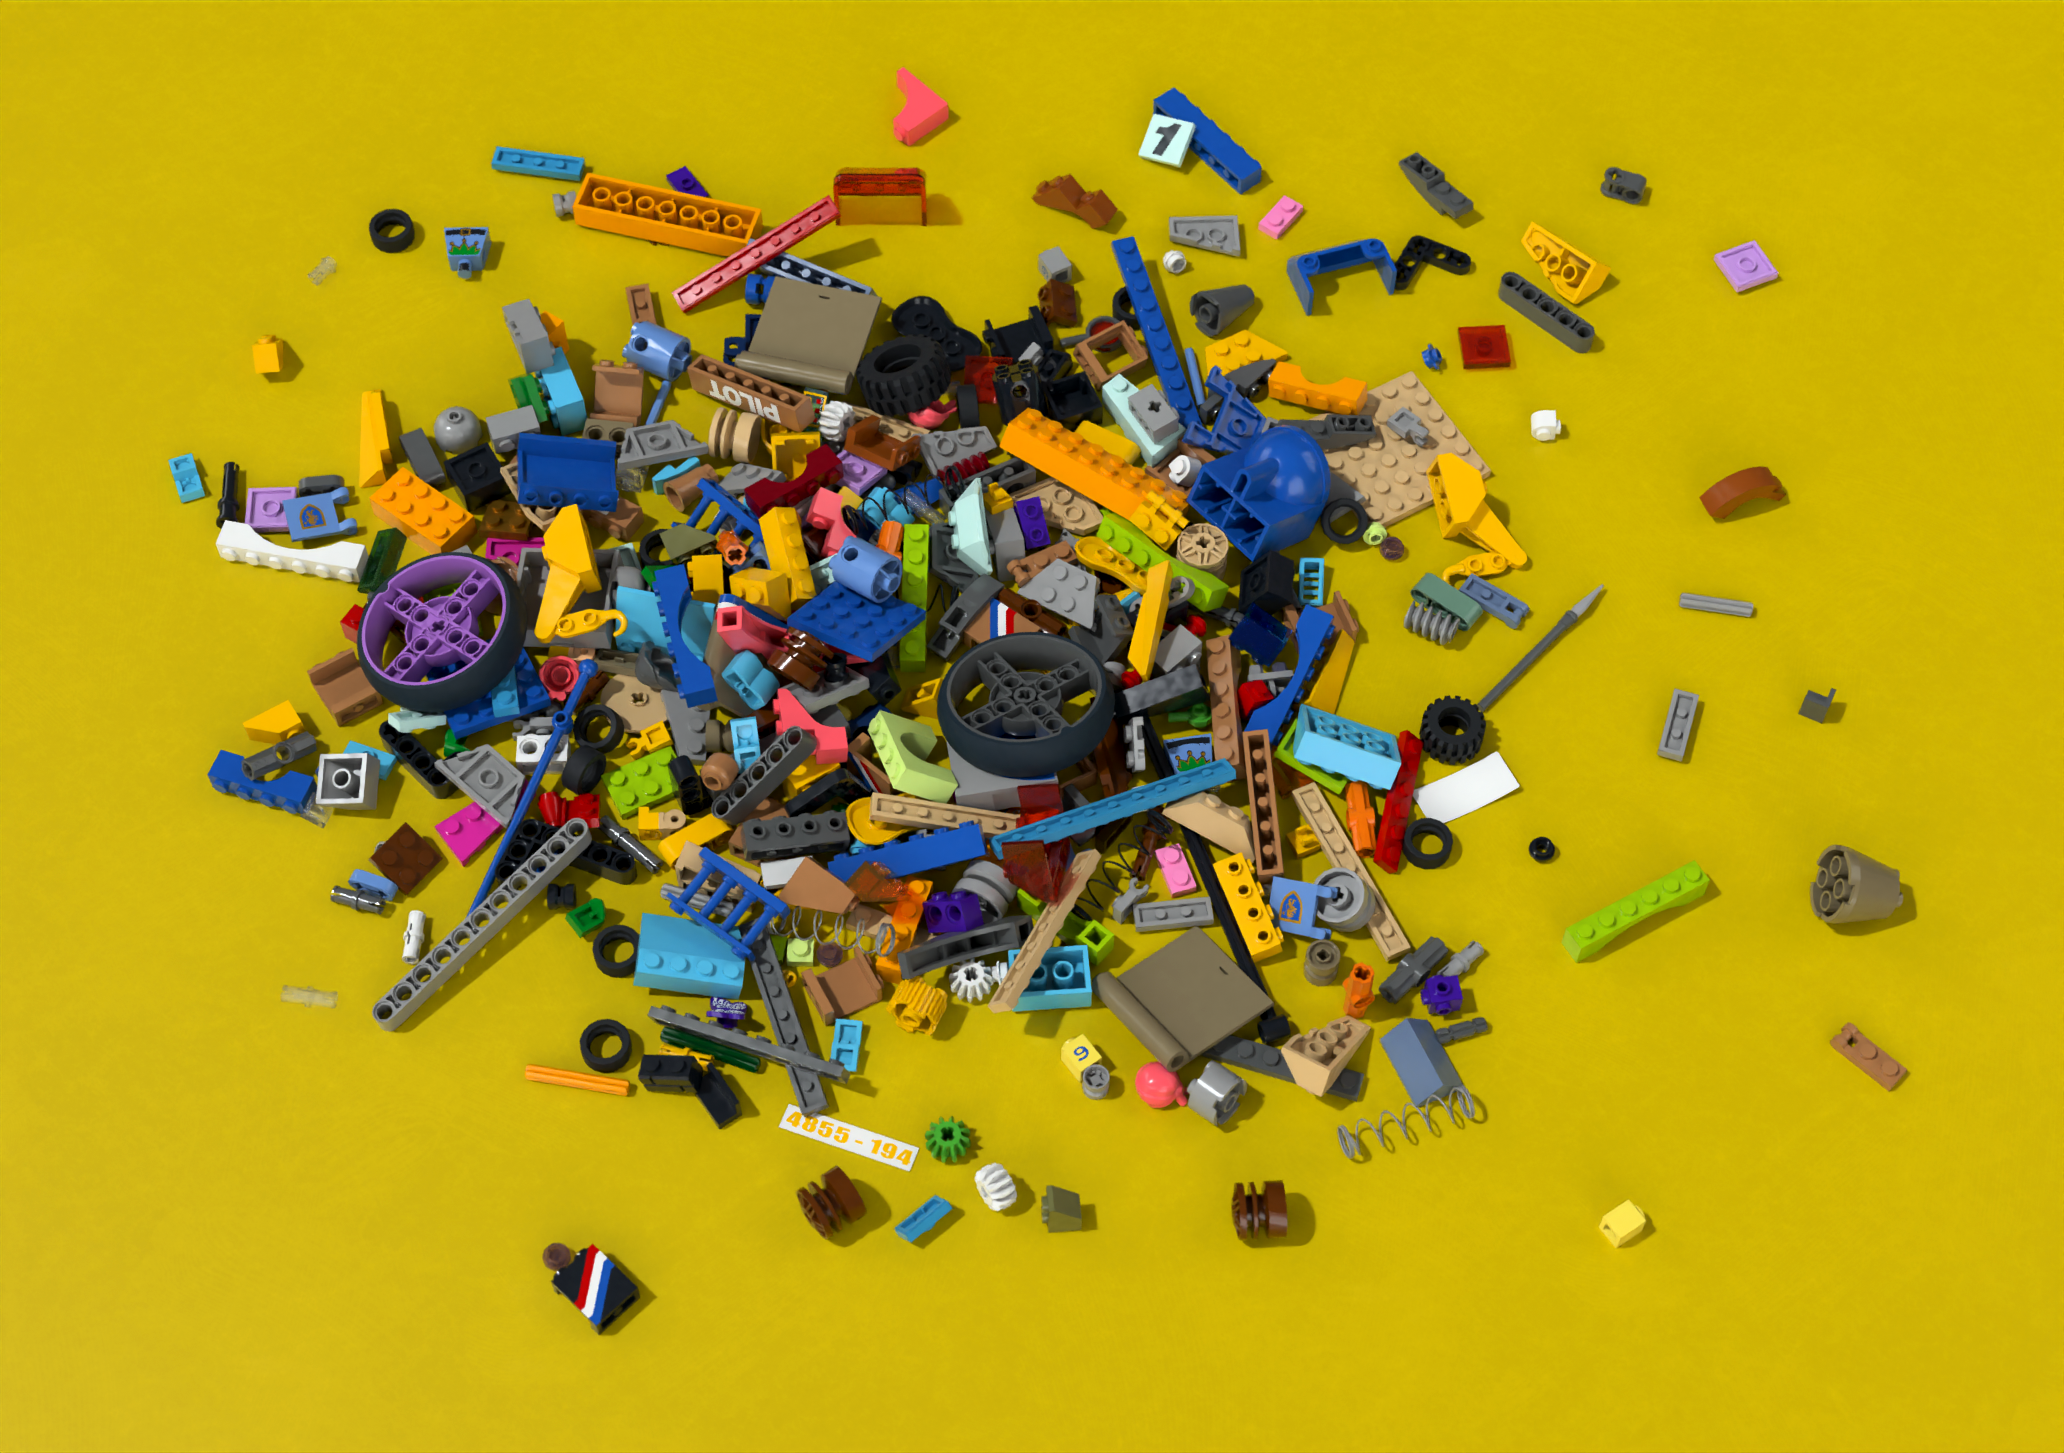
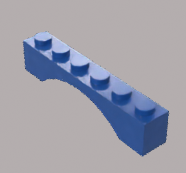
M684 564L654 571L656 581L652 582L655 597H661V601L657 602L660 617H666V622H662L665 637L670 636L671 642L667 643L670 658L675 657L677 662L672 664L675 679H681L682 684L677 685L680 700L686 699L688 708L718 701L710 666L700 661L688 649L681 635L682 619L692 599Z
M1306 604L1296 624L1295 636L1298 643L1299 660L1294 676L1278 697L1267 705L1254 710L1244 730L1246 732L1268 729L1271 750L1274 745L1279 746L1284 735L1281 730L1284 724L1289 725L1294 715V711L1291 709L1295 702L1300 703L1305 691L1302 687L1305 681L1310 682L1315 668L1312 666L1315 660L1320 661L1325 651L1323 643L1326 638L1331 639L1336 627L1333 625V615Z

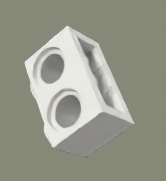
M527 734L525 736H517L516 765L523 775H533L551 735ZM568 735L562 736L556 748V751L561 752L553 755L545 774L563 773L564 767L571 756V744Z

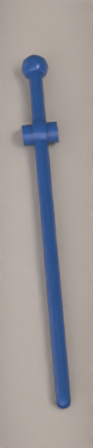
M584 659L580 662L578 668L580 675L563 711H558L553 715L552 725L554 731L466 918L486 900L496 879V866L518 826L523 821L562 736L569 734L573 729L574 723L571 716L589 678L594 677L598 673V664L591 659Z

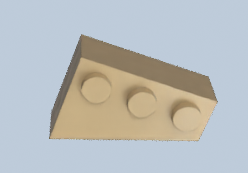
M687 840L675 865L678 886L685 889L702 869L701 864L703 863L698 855L703 848ZM718 855L760 885L762 881L761 874ZM718 872L710 874L697 892L712 896L723 883V876ZM737 886L735 889L731 888L723 900L734 903L736 907L744 897L742 895L744 891ZM752 903L746 911L752 913L756 903Z

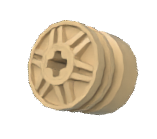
M718 408L709 430V455L716 458L721 456L722 459H727L732 452L734 461L746 464L753 463L761 438V416L743 412L738 420L736 410L732 409L728 412L726 408Z
M1207 523L1194 524L1187 527L1181 532L1177 540L1176 559L1223 580L1228 558V539L1224 532L1218 527Z

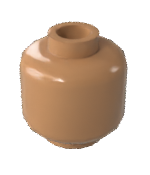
M718 752L713 753L707 759L700 774L706 787L711 790L721 791L730 787L738 775L739 768L731 755Z

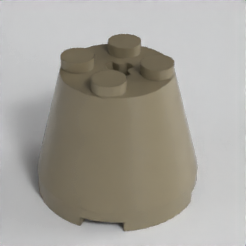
M1831 845L1820 855L1817 861V865L1820 867L1816 882H1811L1810 901L1815 916L1821 917L1825 922L1832 924L1886 919L1892 914L1895 907L1901 906L1903 894L1900 892V873L1898 869H1893L1847 846Z

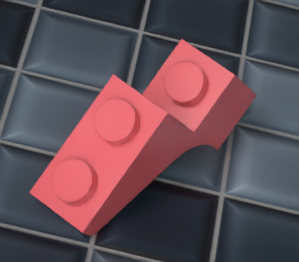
M820 487L813 497L806 522L811 523L818 529L828 530L820 556L828 558L839 552L844 540L848 536L857 537L842 519L841 502L843 496Z
M778 689L777 699H773L774 715L779 714V720L776 721L777 736H781L791 726H798L813 734L817 739L816 749L811 754L815 755L816 765L847 762L848 744L845 727H829L816 722L788 689Z

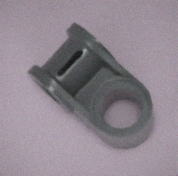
M1611 167L1605 171V181L1600 187V191L1604 196L1619 199L1629 204H1638L1642 200L1647 185V180L1644 176L1624 171L1617 167Z

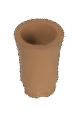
M705 464L701 467H696L690 472L663 484L665 495L676 510L684 511L692 502L702 496L703 491L696 486L701 478L714 480L716 483L719 482L718 475L711 465Z

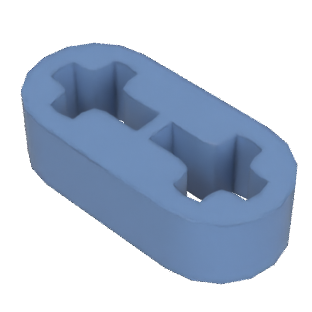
M355 869L348 880L349 885L354 889L363 890L368 895L382 897L386 901H392L398 891V886L391 880L360 869Z

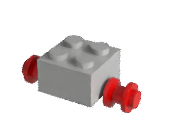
M1188 616L1186 618V626L1178 625L1159 642L1150 680L1196 664L1200 671L1202 641L1196 636L1203 637L1207 633L1206 623L1201 617ZM1133 668L1132 672L1125 671L1121 674V683L1125 689L1143 682L1142 677L1135 668Z

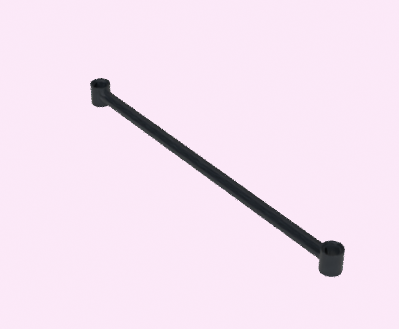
M1150 718L1143 719L1142 736L1159 780L1173 776L1174 774ZM1178 823L1239 968L1268 996L1200 835ZM1271 1007L1259 1015L1262 1021L1257 1022V1028L1264 1045L1291 1036L1290 1027L1284 1014L1277 1016L1274 1008Z

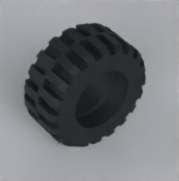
M914 334L907 337L900 336L896 337L895 340L883 342V345L876 346L872 349L871 353H867L857 368V381L868 407L883 416L885 414L891 417L895 415L903 416L906 413H915L918 409L930 406V403L940 399L941 394H945L951 381V371L941 345L935 339L921 334L918 336Z

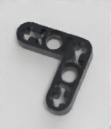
M1413 236L1395 263L1397 270L1396 279H1399L1401 272L1404 273V276L1400 280L1395 281L1394 290L1406 289L1422 262L1455 275H1465L1470 270L1471 258L1464 252L1424 236ZM1420 246L1417 250V254L1414 253V248ZM1436 252L1443 253L1445 257L1439 259L1436 258L1433 254ZM1412 260L1415 264L1407 266L1403 261Z
M840 768L786 803L784 809L789 817H797L803 813L814 812L836 796L851 804L860 798L871 797L872 793L867 784L847 769Z

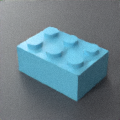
M562 347L555 348L556 355L552 356L554 366L535 371L534 374L541 385L542 391H539V393L543 394V400L546 401L551 413L552 425L554 429L559 428L563 437L584 430L587 414L584 399Z
M1087 945L1050 947L1041 959V965L1034 971L1029 985L1023 990L1018 999V1004L1012 1009V1012L1091 1006L1092 989ZM1021 949L1008 950L1009 969Z

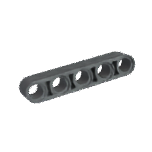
M1506 272L1502 275L1498 296L1503 302L1573 351L1586 353L1591 349L1595 334L1594 327L1519 274Z
M798 726L788 728L729 788L715 799L711 807L712 815L729 825L735 826L741 823L814 752L817 746L816 737Z

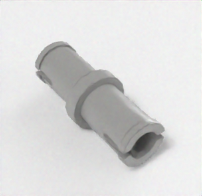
M1471 941L1460 953H1455L1451 957V961L1439 970L1437 975L1446 977L1467 972L1470 969V964L1484 953L1483 947L1478 942Z

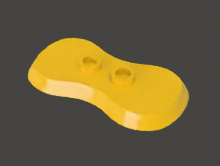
M1084 537L1076 542V557L1082 564L1119 579L1142 596L1146 593L1148 572L1099 537Z
M906 792L896 795L901 797L932 801ZM951 796L947 804L957 805L953 796ZM871 797L860 798L852 802L847 807L845 813L847 825L852 834L861 843L869 846H880L903 833L927 829L869 820Z

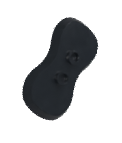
M916 296L900 304L892 314L891 321L894 328L905 337L911 334L915 336L921 334L939 342L951 372H957L966 368L982 352V344L979 338L974 333L960 328L951 322L941 304L931 297Z

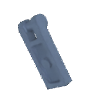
M1473 573L1470 574L1459 589L1460 592L1476 601L1483 610L1503 620L1512 629L1518 627L1521 622L1520 618L1525 617L1530 610L1524 602ZM1508 607L1513 609L1514 612L1508 611Z

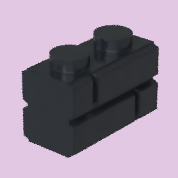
M644 1054L638 1079L644 1084L647 1091H686L688 1093H698L703 1068L694 1056Z

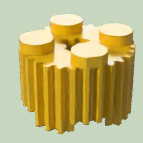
M916 976L909 980H902L899 983L886 1011L895 1016V1019H897L895 1023L902 1030H906L908 1033H913L914 1030L924 1031L925 1035L931 1036L947 1008L946 999L948 995L942 989H933L932 986H928L923 978Z

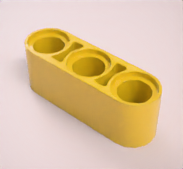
M1082 421L1075 430L1076 433L1082 435L1087 441L1102 446L1105 451L1123 458L1130 465L1134 464L1141 453L1140 447L1133 441L1089 421Z
M710 813L662 840L658 845V850L670 868L675 870L676 862L686 840L702 848L705 846L713 851L727 843L735 831L731 825L715 818Z

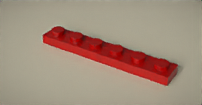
M1408 730L1402 731L1399 734L1397 745L1401 766L1391 789L1387 792L1373 862L1388 874L1395 873L1398 870L1423 748V742Z

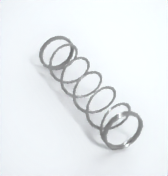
M796 906L793 911V929L789 933L780 934L787 918L785 920L782 919L778 930L774 926L773 918L767 924L769 933L773 935L778 934L785 937L794 931L796 937L802 941L809 940L815 935L818 942L822 945H828L837 940L839 946L847 950L853 948L858 943L859 948L865 954H871L876 951L880 957H886L891 953L896 939L893 925L882 923L876 936L875 949L865 951L859 942L865 929V921L861 918L857 924L856 943L850 947H844L838 940L844 923L843 915L839 914L835 922V938L827 943L822 942L817 937V931L822 922L821 910H818L814 916V933L808 938H801L795 930L801 918L800 906ZM797 908H799L798 920L794 926L795 913ZM820 912V921L816 929V917ZM841 917V926L837 933V924ZM861 921H863L862 931H861V934H860V936H859V935H858L859 926H860ZM887 926H889L891 930L890 945L888 950L882 954L880 946L885 938Z
M1465 1086L1454 1087L1449 1095L1448 1109L1439 1097L1430 1095L1426 1102V1118L1416 1105L1407 1103L1402 1114L1403 1126L1394 1114L1384 1110L1379 1118L1380 1135L1368 1120L1360 1118L1355 1131L1356 1143L1347 1128L1341 1124L1337 1128L1341 1148L1349 1159L1355 1156L1354 1146L1358 1155L1361 1156L1358 1140V1125L1361 1121H1365L1371 1126L1384 1148L1381 1127L1384 1113H1389L1396 1120L1406 1140H1408L1405 1126V1109L1408 1105H1412L1423 1117L1429 1132H1431L1428 1103L1432 1097L1437 1098L1442 1103L1452 1123L1455 1124L1451 1104L1454 1090H1457V1098L1461 1110L1467 1118L1471 1119L1475 1116L1472 1097ZM1462 1093L1465 1095L1467 1099L1470 1113L1468 1112L1465 1106ZM1343 1133H1344L1345 1138H1346V1140H1347L1349 1150H1348V1148H1347V1146H1346V1143H1345V1140H1344V1137H1343Z

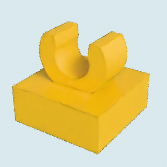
M997 482L988 485V492L983 494L984 507L991 515L1014 507L1013 499L1002 487L998 488Z
M1303 825L1286 834L1285 839L1297 859L1320 850L1321 844L1309 825Z

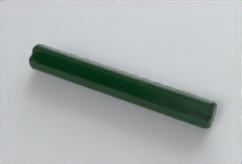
M668 1026L663 1028L660 1035L662 1042L683 1049L689 1047L694 1052L713 1055L715 1060L754 1073L759 1070L761 1065L759 1057Z

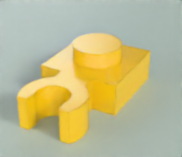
M663 720L641 730V738H631L625 742L629 750L637 747L634 751L630 752L634 760L641 758L647 750L652 754L674 744Z

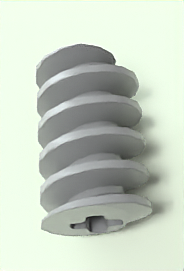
M1415 600L1412 602L1404 619L1405 629H1409L1413 625L1414 633H1418L1422 629L1423 637H1427L1431 633V640L1436 641L1440 637L1441 645L1452 641L1460 624V618L1451 623V614H1448L1443 619L1442 610H1439L1434 615L1433 606H1430L1425 611L1424 602H1421L1416 607Z

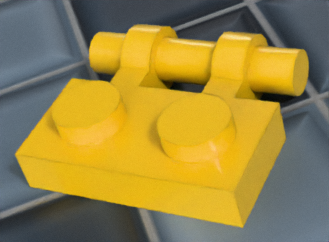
M1151 490L1146 498L1153 504L1151 505L1144 500L1129 518V521L1167 551L1182 532L1175 524L1177 523L1184 529L1189 521L1182 516L1183 512L1179 509L1175 510L1169 505L1164 496H1159ZM1160 509L1162 512H1164V513H1165L1168 517H1170V518H1169V519L1166 518V517H1165L1161 512H1159L1158 510Z

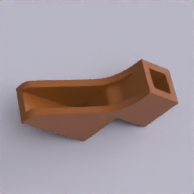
M1071 174L1062 177L1057 176L1048 182L1046 180L1041 182L1036 187L1037 192L1032 197L1038 205L1077 214L1092 229L1107 225L1118 210L1102 189L1086 193Z

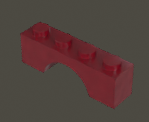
M824 444L806 454L807 466L798 478L788 482H774L763 478L744 489L746 504L758 519L774 507H794L800 501L815 495L820 487L825 488L844 477L842 461L827 444Z

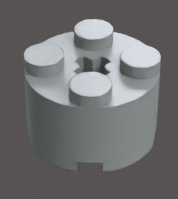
M1212 1060L1205 1067L1201 1077L1192 1080L1187 1088V1092L1190 1094L1188 1106L1213 1125L1217 1126V1122L1222 1125L1238 1109L1240 1103L1237 1102L1240 1094L1245 1096L1247 1082L1220 1063Z

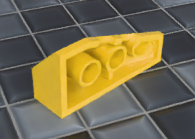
M1535 222L1530 224L1521 240V243L1533 260L1542 268L1543 274L1546 278L1550 279L1556 292L1573 304L1579 303L1600 289L1611 270L1603 262Z

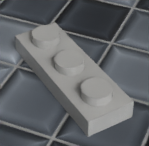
M1674 689L1657 755L1682 762L1699 695Z
M1210 897L1133 904L1132 908L1136 932L1211 925L1214 922Z

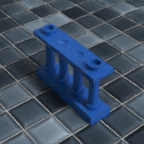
M701 478L696 486L703 491V498L685 525L695 528L711 502H717L720 505V511L706 531L707 533L715 536L728 515H732L737 519L734 531L740 537L748 529L754 533V539L749 547L759 541L763 543L764 540L757 516L714 480ZM673 522L671 526L675 527L683 523ZM715 549L707 555H719L722 553ZM722 554V567L728 573L727 578L729 579L730 572L727 569L731 565L725 561Z
M704 846L698 854L703 862L701 864L702 869L679 898L670 892L666 895L671 903L669 907L680 916L685 913L732 947L731 952L741 960H744L746 957L753 962L756 957L749 949L772 918L780 916L785 920L791 911L786 903ZM718 872L723 876V883L698 913L687 904L709 875ZM737 886L744 891L742 894L744 897L719 928L709 921L708 918L730 889H735ZM760 902L765 906L763 914L742 941L738 942L728 933L752 903Z

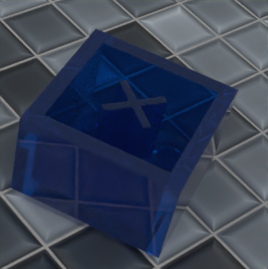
M1252 602L1234 626L1228 639L1231 640V644L1240 651L1245 650L1252 655L1251 657L1256 663L1270 667L1287 644L1292 630Z

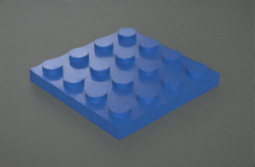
M835 581L787 618V626L804 630L827 644L873 662L925 620L926 610L899 600L893 595L881 603H876Z
M524 647L515 663L520 714L495 718L490 691L470 704L442 711L446 715L447 723L455 739L551 706L550 698ZM459 660L448 666L433 667L425 677L427 681L440 679L459 671L468 664Z

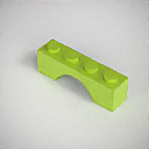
M1034 874L1017 891V907L1038 921L1055 890ZM1071 911L1063 921V927L1056 933V936L1069 946L1087 945L1089 961L1095 966H1098L1114 949V934L1096 920H1083Z

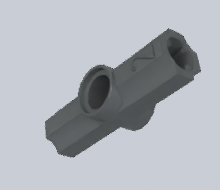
M307 731L242 760L241 770L245 777L252 781L317 751V742L313 735ZM276 752L280 753L282 760L278 758Z
M1431 936L1413 954H1407L1396 967V971L1379 986V991L1383 998L1389 1003L1396 1004L1414 986L1419 987L1428 978L1431 970L1448 954V949L1444 942L1438 937Z

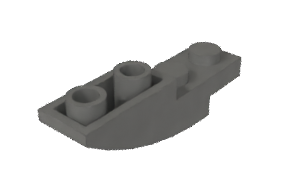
M1418 152L1399 161L1400 168L1413 187L1439 214L1443 215L1447 212L1457 219L1473 210V202L1446 182L1445 173Z
M1267 359L1250 363L1233 370L1223 377L1227 381L1231 380L1236 385L1235 390L1243 398H1253L1266 383L1268 384V378L1276 367V360ZM1208 388V400L1200 406L1199 418L1204 425L1217 419L1224 401V397Z
M1327 414L1324 420L1280 419L1277 426L1292 425L1304 430L1315 439L1322 450L1353 445L1375 438L1377 435L1370 415Z
M985 573L975 580L958 597L938 622L940 627L926 645L927 649L948 662L964 640V630L992 598L997 599L998 594L1005 588V585Z

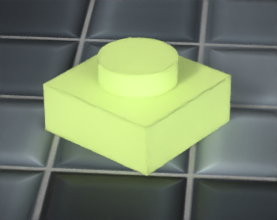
M788 938L787 966L813 967L814 938L806 941L798 938Z

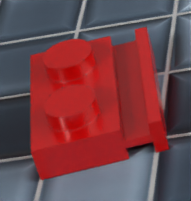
M584 793L575 796L574 800L567 801L566 797L562 798V827L573 818L585 820L589 828L600 827V794Z

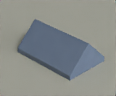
M1406 1018L1380 1039V1043L1410 1099L1417 1107L1425 1105L1430 1095L1443 1098L1450 1095L1454 1087L1463 1085L1428 1020ZM1432 1097V1098L1429 1100V1103H1430V1102H1433V1101H1435V1100H1438V1099L1435 1098V1097Z

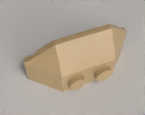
M1205 792L1190 794L1176 801L1166 803L1162 812L1163 815L1235 854L1242 852L1244 859L1250 858L1251 863L1254 862L1256 857L1253 830L1249 817L1241 809L1234 806L1231 807L1223 803L1217 796Z

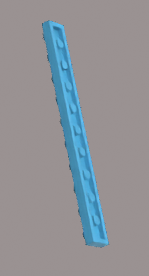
M1223 758L988 838L989 845L999 860L1009 858L1020 852L1059 841L1064 837L1082 833L1099 825H1106L1111 821L1129 817L1134 813L1155 808L1169 801H1176L1181 797L1202 792L1204 789L1216 785L1225 784L1228 781L1237 779L1236 770Z

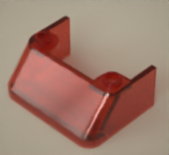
M844 167L836 172L833 180L834 204L840 214L842 196H921L922 226H927V174L924 170L920 168ZM841 217L836 219V226H841Z
M1058 783L1021 785L1017 787L1021 814L1020 818H1016V829L1064 813ZM1069 836L1044 844V840L1002 842L1004 877L1008 878L1011 884L1045 903H1057L1070 855Z

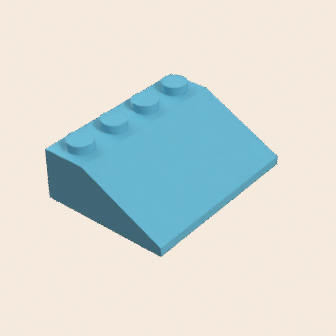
M618 586L616 610L622 611L628 619L626 631L622 635L615 637L619 651L639 654L643 642L651 641L655 646L660 647L662 652L669 655L667 643L671 642V638L664 635L662 622H666V617H660L657 602L661 601L660 596L655 597L654 592ZM691 600L682 619L681 635L688 649L700 661H703L716 605ZM616 619L617 631L621 626V622L618 619Z
M1301 703L1293 745L1294 758L1298 762L1305 765L1314 764L1320 766L1322 770L1328 773L1338 772L1344 774L1346 778L1352 781L1362 780L1368 782L1371 787L1376 789H1391L1401 766L1395 735Z
M642 913L633 986L738 1000L743 986L745 959L741 960L731 952L732 947L695 920ZM713 923V924H715L716 926H718L719 928H720V926L722 925V924H718V923ZM734 926L728 934L738 942H741L742 937L739 928Z

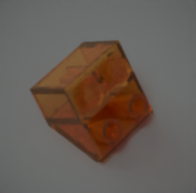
M865 861L844 883L863 902L909 901L912 898L907 893L910 888L900 879L896 880L888 874L891 870L881 861Z

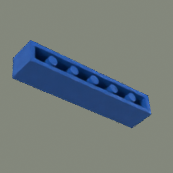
M1173 87L1154 99L1153 114L1195 124L1196 128L1188 148L1237 193L1241 195L1261 182L1262 166L1260 163L1249 156L1245 149L1238 146L1227 133H1224L1217 127L1216 123L1206 117L1201 109L1194 106L1183 93H1180Z
M974 820L960 823V829L949 831V827L933 830L934 835L924 837V833L909 836V842L899 844V840L883 843L884 848L874 850V846L859 849L858 855L849 857L848 852L833 856L834 861L827 863L830 871L857 889L989 855L982 824H974Z

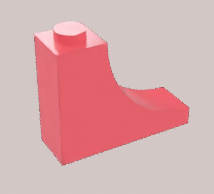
M904 67L897 71V87L904 93L907 102L901 113L893 119V133L899 141H903L907 146H910L948 120V103Z

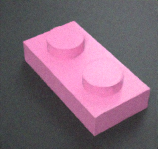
M1284 195L1259 222L1258 229L1277 240L1303 212V205Z
M1180 844L1155 850V858L1171 897L1175 898L1195 892L1197 886Z

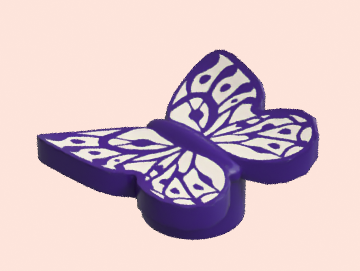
M711 997L710 1008L712 1011H707L706 1017H717L716 1022L722 1024L724 1028H734L738 1025V1019H745L747 1005L744 1002L731 1004L726 999Z

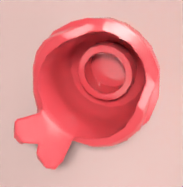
M938 399L936 402L930 403V406L926 408L923 407L915 413L909 412L907 414L913 425L927 430H934L944 420L948 419L951 413L957 412L958 409L955 399L950 400L944 405Z
M551 657L542 664L539 670V678L548 692L550 701L554 699L564 701L566 695L572 692L580 675L579 666L569 657Z
M1158 1061L1149 1062L1138 1070L1135 1079L1136 1091L1140 1098L1150 1107H1165L1171 1104L1174 1099L1183 1107L1187 1104L1185 1096L1189 1094L1187 1092L1188 1087H1183V1083L1180 1081L1176 1071H1167Z

